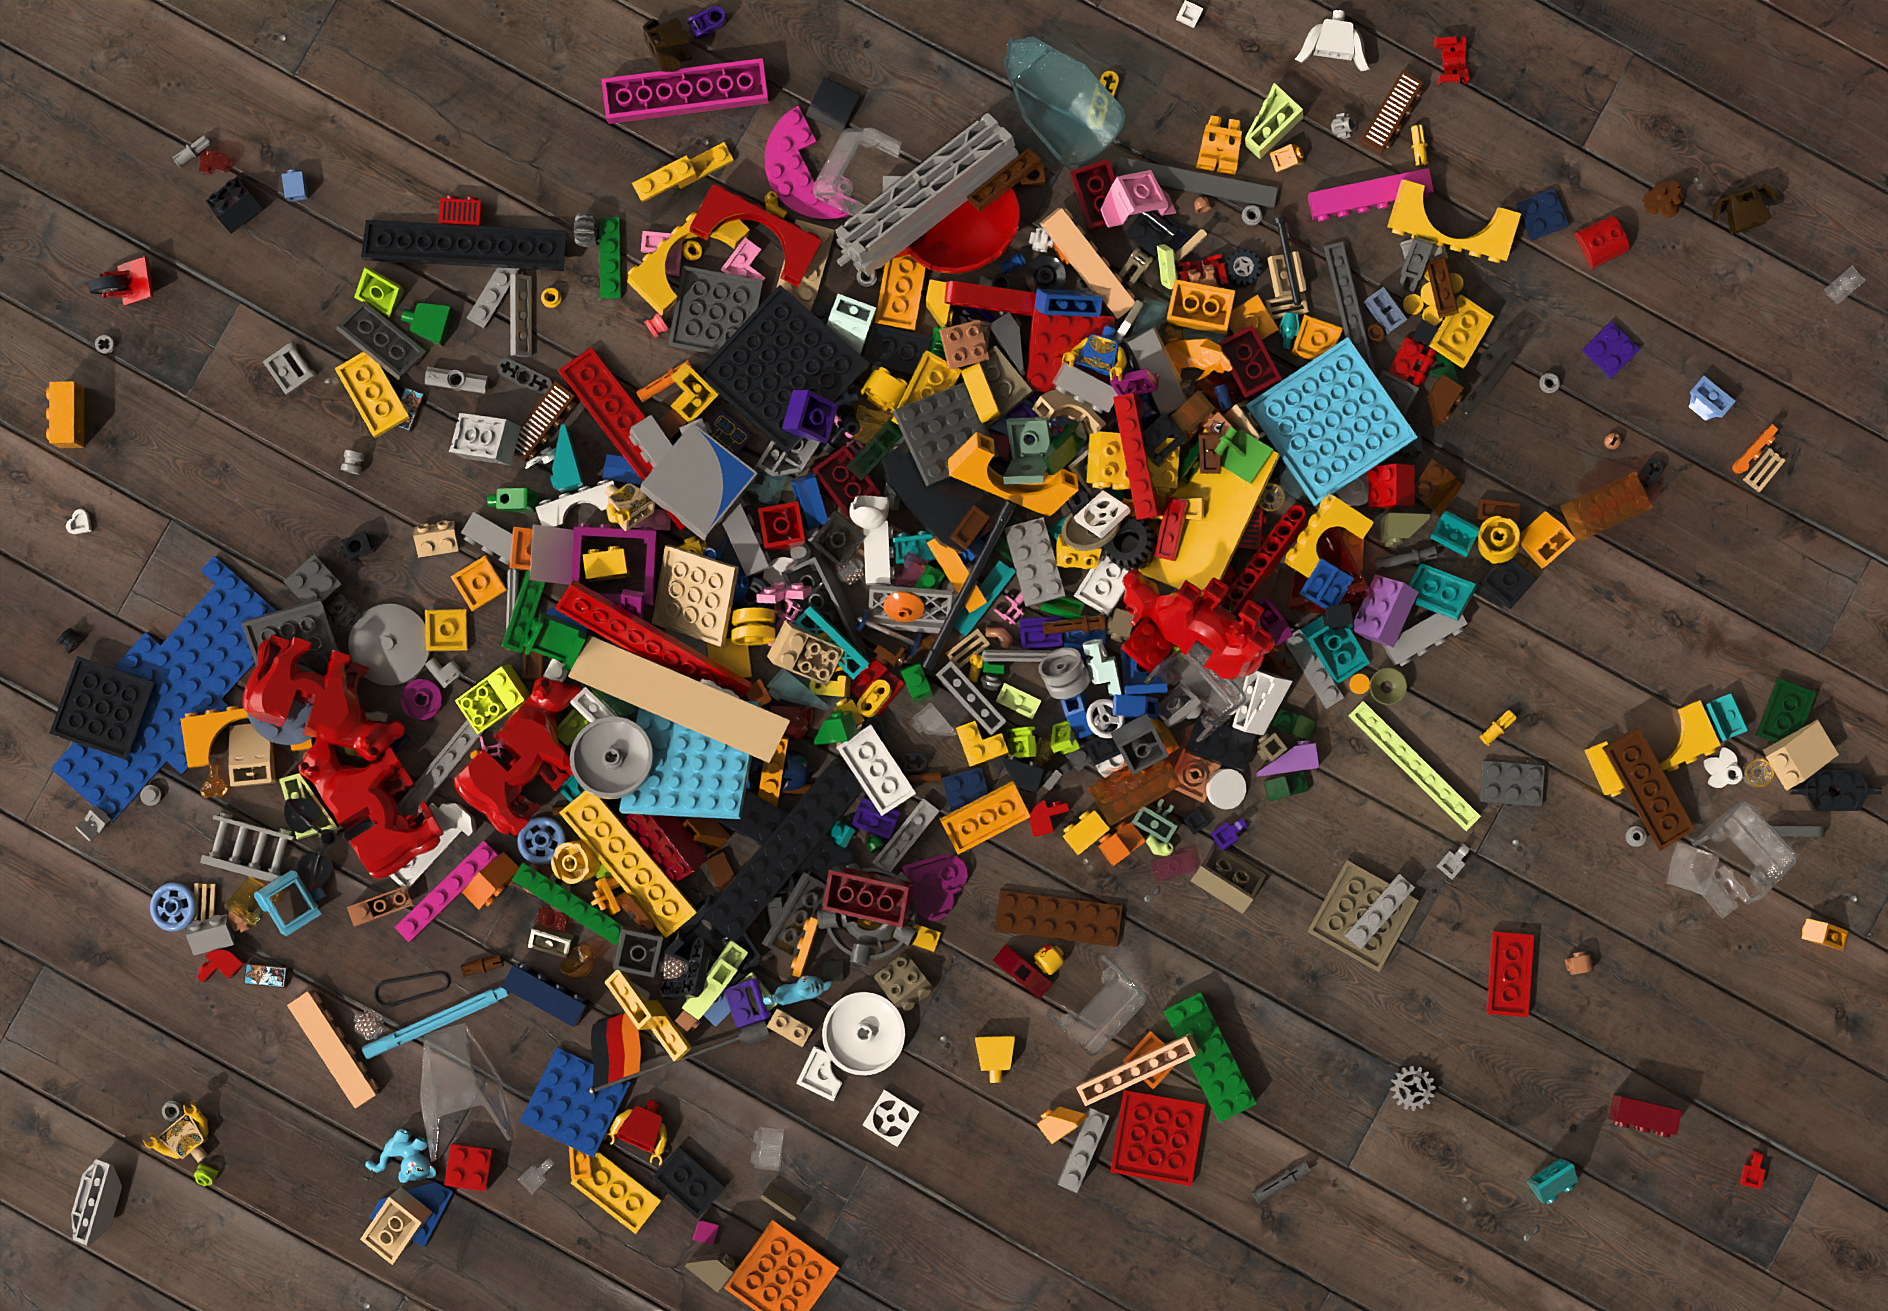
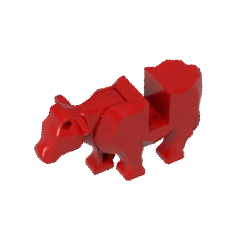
M1136 569L1129 570L1123 577L1122 583L1125 587L1123 601L1126 604V611L1134 615L1130 624L1135 626L1142 618H1151L1158 626L1164 638L1177 645L1184 655L1188 653L1196 640L1213 650L1203 667L1213 670L1221 679L1236 680L1255 673L1261 666L1265 654L1272 651L1275 647L1274 639H1272L1273 636L1263 630L1260 623V617L1264 609L1253 601L1247 600L1238 614L1241 618V621H1238L1230 611L1219 605L1229 586L1216 578H1212L1206 588L1202 590L1185 580L1180 590L1162 595L1157 584L1146 579Z
M271 635L269 639H265L260 644L257 655V667L251 674L243 695V707L247 713H250V716L282 728L294 698L301 704L308 705V703H311L312 706L302 735L315 737L330 744L356 750L358 752L357 755L364 757L367 761H375L386 748L405 734V726L401 721L381 722L367 720L365 711L358 701L356 691L359 678L368 673L369 667L351 662L352 656L333 650L330 662L327 665V674L323 676L315 672L303 671L298 666V659L309 652L312 645L311 642L293 637L288 648L289 640Z
M543 676L537 678L530 696L511 714L505 724L493 736L515 758L511 759L503 768L483 749L454 778V786L462 798L475 809L486 814L489 821L500 833L508 834L511 832L513 836H516L529 823V819L541 808L538 803L525 802L524 796L521 795L522 787L532 782L538 774L546 784H549L553 792L568 779L569 776L567 774L573 775L570 755L557 738L555 716L571 704V700L583 690L581 686L568 685ZM557 767H558L560 770H565V771L567 772V774H564V773L559 772L558 769H557Z
M316 738L315 743L306 752L303 761L299 764V772L316 786L325 805L333 813L338 824L346 831L368 817L375 824L349 841L372 878L381 879L388 877L402 869L416 856L434 850L441 841L439 837L444 835L425 801L420 803L414 817L411 814L404 817L400 813L394 796L405 792L409 788H414L416 785L404 767L398 771L396 776L389 777L395 772V769L402 766L390 746L386 748L385 755L380 761L372 763L365 768L340 765L335 745Z

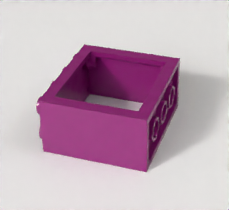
M580 523L579 527H574L571 582L573 580L579 582L581 545L582 540L587 541V537L644 539V544H647L645 591L642 592L644 593L643 607L654 608L659 553L658 532L653 527L641 526V530H634L632 527L628 531H625L621 526L620 529H614L612 525L600 524V528H594L592 524ZM600 594L621 606V595Z

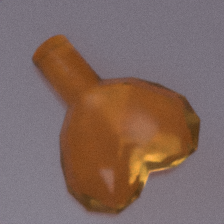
M209 765L210 777L203 783L201 795L204 798H212L213 796L224 798L227 795L228 788L224 781L218 777V765Z

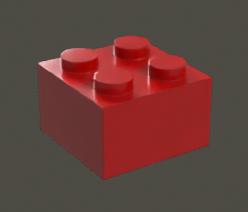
M1390 464L1376 466L1368 471V508L1390 510L1415 506L1414 465Z
M452 1143L450 1145L444 1186L487 1191L489 1189L495 1148Z

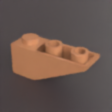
M404 886L348 906L347 909L353 926L357 927L410 907L413 904L407 887Z

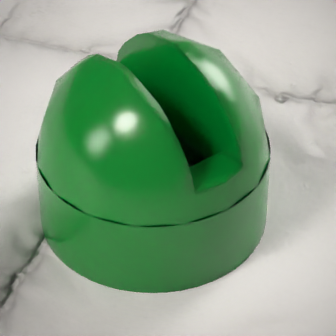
M872 836L867 841L870 853L878 852L885 847L883 840L878 836Z

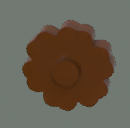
M1671 181L1668 184L1667 182H1662L1655 185L1652 191L1647 192L1643 198L1647 213L1655 215L1659 212L1665 218L1674 217L1679 212V203L1684 197L1680 183L1676 181Z

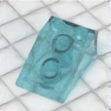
M784 668L767 685L770 689L768 693L777 701L782 699L784 702L825 712L831 710L826 703Z

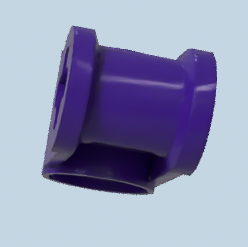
M715 6L702 13L693 15L686 22L688 25H691L695 34V40H699L723 28L727 23V17L722 8ZM715 14L722 15L721 20L718 22L712 21V17Z

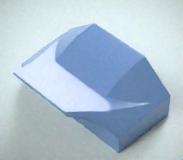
M1702 376L1690 391L1691 400L1689 408L1705 421L1714 417L1722 418L1735 403L1734 399L1705 376Z

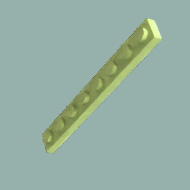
M1364 701L1348 715L1465 831L1481 817Z

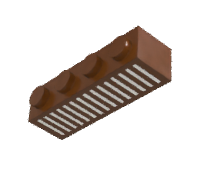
M1402 70L1359 143L1379 155L1383 150L1387 152L1393 142L1390 140V137L1393 133L1398 134L1403 125L1400 122L1403 115L1408 117L1413 108L1410 105L1412 100H1418L1424 90L1420 88L1423 81Z
M555 381L521 424L514 453L525 462L536 457L539 453L537 449L542 443L545 445L551 438L550 432L554 427L557 429L564 421L562 417L567 411H572L576 405L575 400L577 398Z

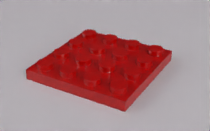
M1033 308L1025 379L1031 390L1046 393L1056 390L1057 385L1052 382L1062 365L1064 353L1070 352L1082 340L1090 337L1091 334L1101 336L1105 326L1114 328L1115 317L1100 315V317L1044 315ZM1076 361L1074 362V366L1108 383V376L1080 368Z
M1123 1090L1110 1172L1192 1186L1205 1104Z

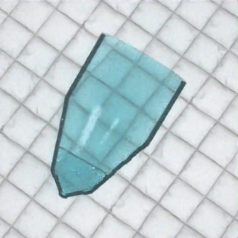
M1035 37L1009 39L1003 65L1011 87L1014 90L1016 101L1021 109L1023 120L1059 162L1068 167L1081 165L1105 150L1123 127L1126 117L1123 107L1082 62L1074 60L1067 54L1061 53Z

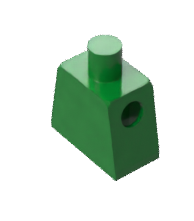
M418 303L415 311L404 309L401 320L411 323L410 331L413 334L436 345L443 346L453 309L445 305Z
M528 488L497 489V494H488L487 504L489 507H496L497 510L503 512L537 513L535 507L538 506V492Z
M929 562L914 588L938 590L946 576L944 570ZM919 596L922 601L926 599L924 596Z
M919 661L900 668L914 704L933 697Z

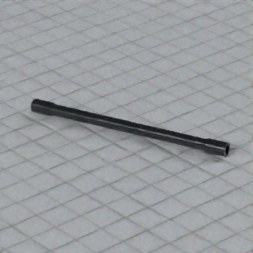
M1005 500L1001 507L997 520L932 647L928 650L921 664L924 668L930 671L933 670L957 618L1016 505Z

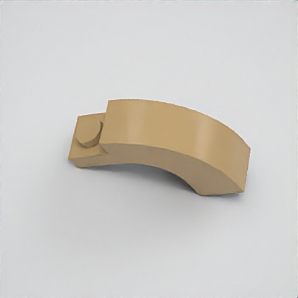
M1058 390L1049 391L1041 395L1032 408L1039 417H1048L1049 421L1056 417L1069 418L1074 422L1081 421L1085 432L1089 436L1093 433L1102 432L1107 425L1094 412L1095 410L1091 408L1093 404L1087 401L1084 404L1073 399L1075 395L1067 392L1065 395Z

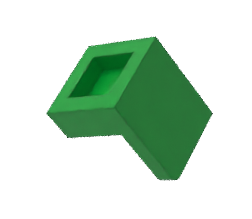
M984 661L983 673L1003 675L1004 661Z

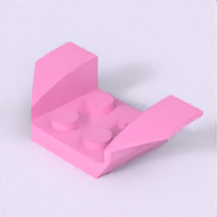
M1151 170L1118 176L1101 207L1107 227L1123 225L1129 215L1158 210L1160 216L1176 213L1170 195L1159 186Z

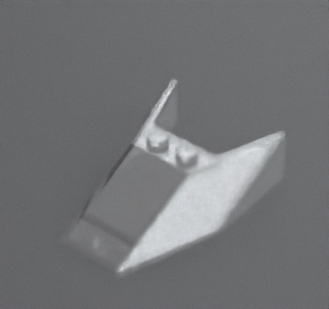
M463 1023L424 1034L420 1103L431 1162L440 1158L437 1148L439 1118L449 1113L482 1105L487 1109L507 1141L516 1138L500 1076L466 1024Z

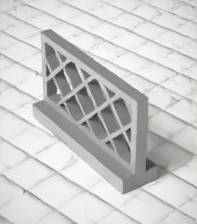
M870 585L868 621L889 630L939 633L951 610L952 591ZM898 591H907L917 596H924L926 598L923 600L924 613L916 621L898 622L888 617L883 608L884 600L888 595ZM874 592L883 593L885 596L878 598ZM938 597L948 598L942 603L937 600ZM932 602L936 607L929 609L926 605Z

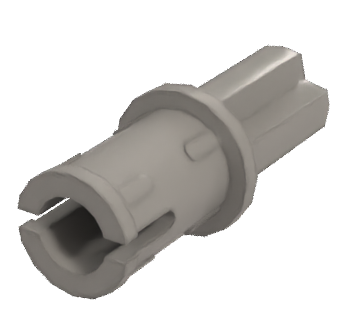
M203 135L191 145L187 144L172 159L178 167H182L192 158H197V154L207 148L211 142L207 136Z

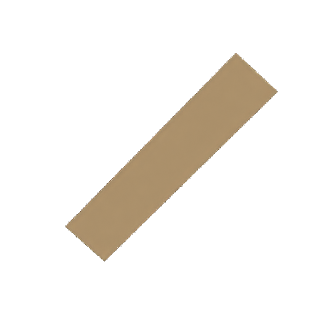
M590 635L568 675L572 679L770 763L790 722L786 718Z

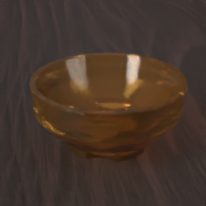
M589 945L576 946L569 952L567 959L563 958L560 966L562 973L568 978L587 976L594 967L595 953Z

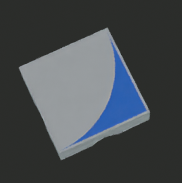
M692 423L642 482L640 491L660 507L674 514L683 525L705 541L723 520L728 509L738 502L756 480L758 473Z

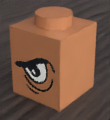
M1217 412L1203 427L1208 432H1220L1221 438V436L1224 437L1229 427L1232 426Z

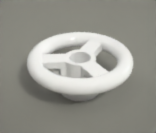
M1108 699L1096 700L1087 710V723L1096 735L1102 738H1113L1110 732L1102 730L1108 728L1112 723L1118 724L1116 729L1124 726L1125 718L1114 717L1106 712L1103 705L1113 708V701ZM1097 708L1098 715L1093 719V712Z

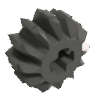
M578 213L575 217L573 230L575 242L578 246L589 247L597 243L599 223L594 213Z

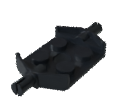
M1818 770L1806 779L1804 785L1794 786L1789 789L1798 790L1789 791L1790 795L1804 796L1812 811H1860L1867 796L1882 794V791H1874L1882 790L1881 786L1867 785L1860 770ZM1831 785H1836L1839 789V793L1835 797L1829 793Z

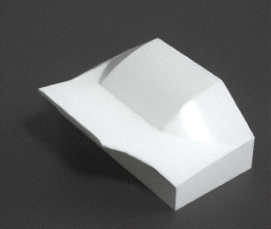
M444 803L438 808L466 835L471 837L477 831L475 817L461 804Z

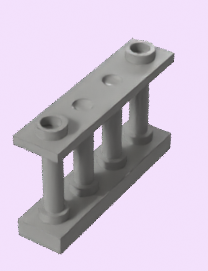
M222 812L220 816H213V819L220 821L212 852H209V855H202L200 863L273 882L282 876L280 875L281 871H279L287 840L296 841V836L291 835L292 831L280 828L279 832L233 820V815ZM228 823L240 826L232 857H229L227 861L221 859L220 851ZM252 829L260 833L252 861L246 866L240 864L241 860L239 859L247 831ZM268 834L280 837L271 868L268 871L260 870L261 866L259 864Z

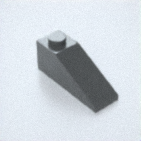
M1007 313L988 326L991 334L1022 379L1026 378L1023 337L1020 330L1022 325L1017 317L1013 318L1010 313Z

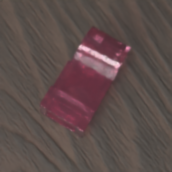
M908 551L904 557V568L894 576V586L913 588L926 570V561Z

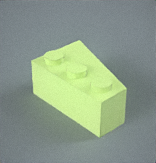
M1275 83L1245 137L1246 147L1259 159L1303 119V109Z
M300 773L279 779L285 800L305 798L312 800L318 806L319 817L313 823L321 830L337 828ZM310 826L304 833L295 832L297 840L319 834Z

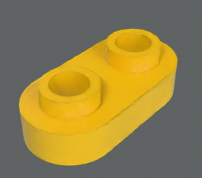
M885 680L873 682L858 700V711L864 717L874 716L891 696V686ZM880 689H885L883 694H879ZM871 704V709L866 710V706Z

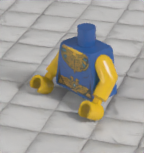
M1105 326L1101 336L1091 334L1090 337L1082 340L1070 352L1064 353L1062 364L1065 361H1070L1069 367L1072 368L1076 361L1080 368L1110 376V380L1114 376H1118L1119 381H1122V373L1127 365V360L1120 343L1113 340L1116 329Z

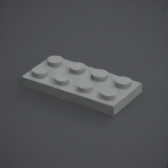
M1044 518L1004 528L1025 606L1029 607L1065 597Z

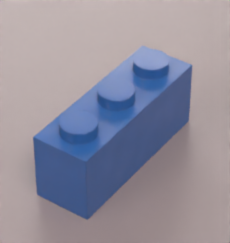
M1037 289L1034 309H1037V311L1044 315L1100 317L1103 297L1093 291Z

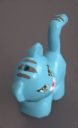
M805 975L796 983L784 984L778 987L775 994L765 997L763 1002L766 1005L777 1002L781 1005H788L806 999H813L820 996L823 991L828 990L832 981L823 982L816 976Z
M402 1128L397 1130L394 1137L385 1144L384 1150L380 1155L379 1164H375L371 1160H368L365 1164L370 1171L379 1173L386 1169L389 1157L402 1156L404 1159L402 1160L398 1177L400 1182L419 1181L425 1178H435L436 1169L431 1165L429 1158L420 1153V1150L422 1151L428 1147L430 1141L423 1137H418V1139L416 1138L415 1141L410 1140L412 1133Z

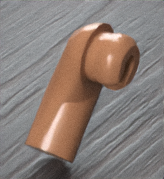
M986 627V637H997L1001 642V647L1004 649L1011 647L1013 642L1012 636L1004 628Z

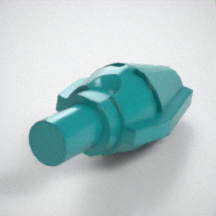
M1285 312L1279 324V333L1283 334L1282 337L1284 338L1282 348L1290 349L1291 340L1299 332L1300 325L1297 313Z

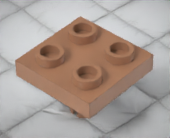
M980 320L939 330L949 370L989 360Z
M1183 748L1166 786L1204 803L1207 797V783L1210 781L1211 775L1219 770L1221 765L1185 753L1186 749Z

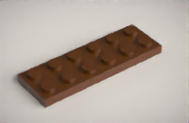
M1639 727L1632 729L1602 747L1659 851L1695 831Z
M1000 890L995 931L1117 947L1122 906Z

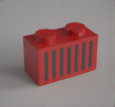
M450 195L446 196V198H440L439 224L482 226L483 203L478 198L466 197V200L458 199L457 196Z
M1255 508L1236 550L1257 551L1265 541V534H1261L1262 526L1266 524V514H1263L1262 508Z

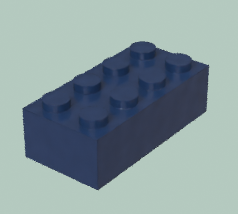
M524 963L512 966L501 988L572 1027L578 1026L589 1006V1003L585 1002L587 1000L586 997L578 993H569L568 987L560 983H551L550 977L542 973H533V968Z

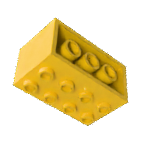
M1097 432L1090 434L1086 483L1093 484V488L1112 486L1113 490L1130 489L1120 433ZM1175 438L1164 440L1154 450L1156 454L1163 451ZM1180 446L1164 460V464L1160 467H1157L1146 454L1152 481L1158 494L1170 493V489L1177 488Z

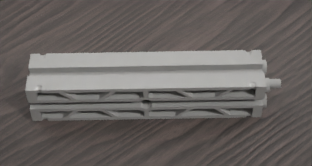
M986 113L981 117L980 121L977 120L846 221L845 225H841L835 230L838 236L836 240L841 248H843L841 250L843 256L836 260L837 263L842 267L852 260L855 268L860 273L863 271L868 277L872 275L876 269L881 268L965 203L969 194L1018 156V151L1014 148L1016 145L1013 136L1004 127H1000L998 122L989 113Z

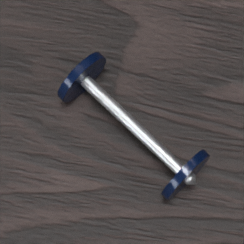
M865 609L861 617L857 618V632L862 630L864 624L910 644L908 654L911 656L917 647L920 646L919 642L922 636L920 632H917L913 640L868 621V609Z

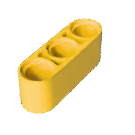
M979 362L961 370L980 421L985 423L1001 416L1000 409L981 363Z

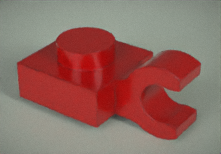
M1752 1150L1750 1165H1743L1740 1185L1761 1190L1766 1171L1764 1168H1760L1763 1159L1761 1152Z

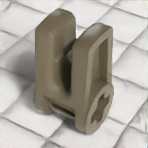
M1140 246L1134 250L1128 262L1118 274L1123 280L1126 274H1129V270L1133 266H1137V270L1127 282V286L1130 288L1133 287L1155 259L1153 256L1150 257L1144 253Z

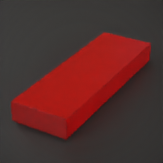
M1167 496L1154 557L1176 561L1188 500Z

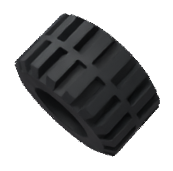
M1127 515L1125 519L1121 520L1120 529L1115 537L1102 547L1105 549L1104 553L1119 568H1124L1126 571L1131 570V568L1139 570V566L1145 568L1147 566L1146 562L1151 563L1153 561L1151 557L1155 555V548L1157 546L1155 540L1158 538L1154 530L1145 521L1137 520L1136 516L1132 518L1130 515ZM1131 534H1138L1139 542L1137 547L1130 552H1122L1121 546L1124 539Z

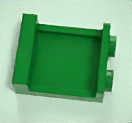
M541 612L538 619L534 618L531 624V634H527L524 639V654L529 655L530 651L537 652L563 662V669L571 671L586 640L587 629Z

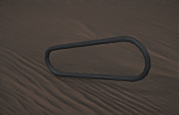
M433 972L380 982L375 987L374 999L380 1006L392 1007L443 992L448 988L450 979L443 972ZM434 975H443L447 980L446 986L442 989L391 1004H383L377 998V990L383 984Z

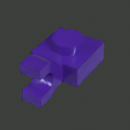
M1242 818L1231 827L1226 822L1213 831L1211 836L1222 851L1240 840L1236 834L1244 831L1248 826Z

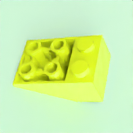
M511 664L498 668L456 699L455 702L476 733L480 734L514 712L530 696V692Z

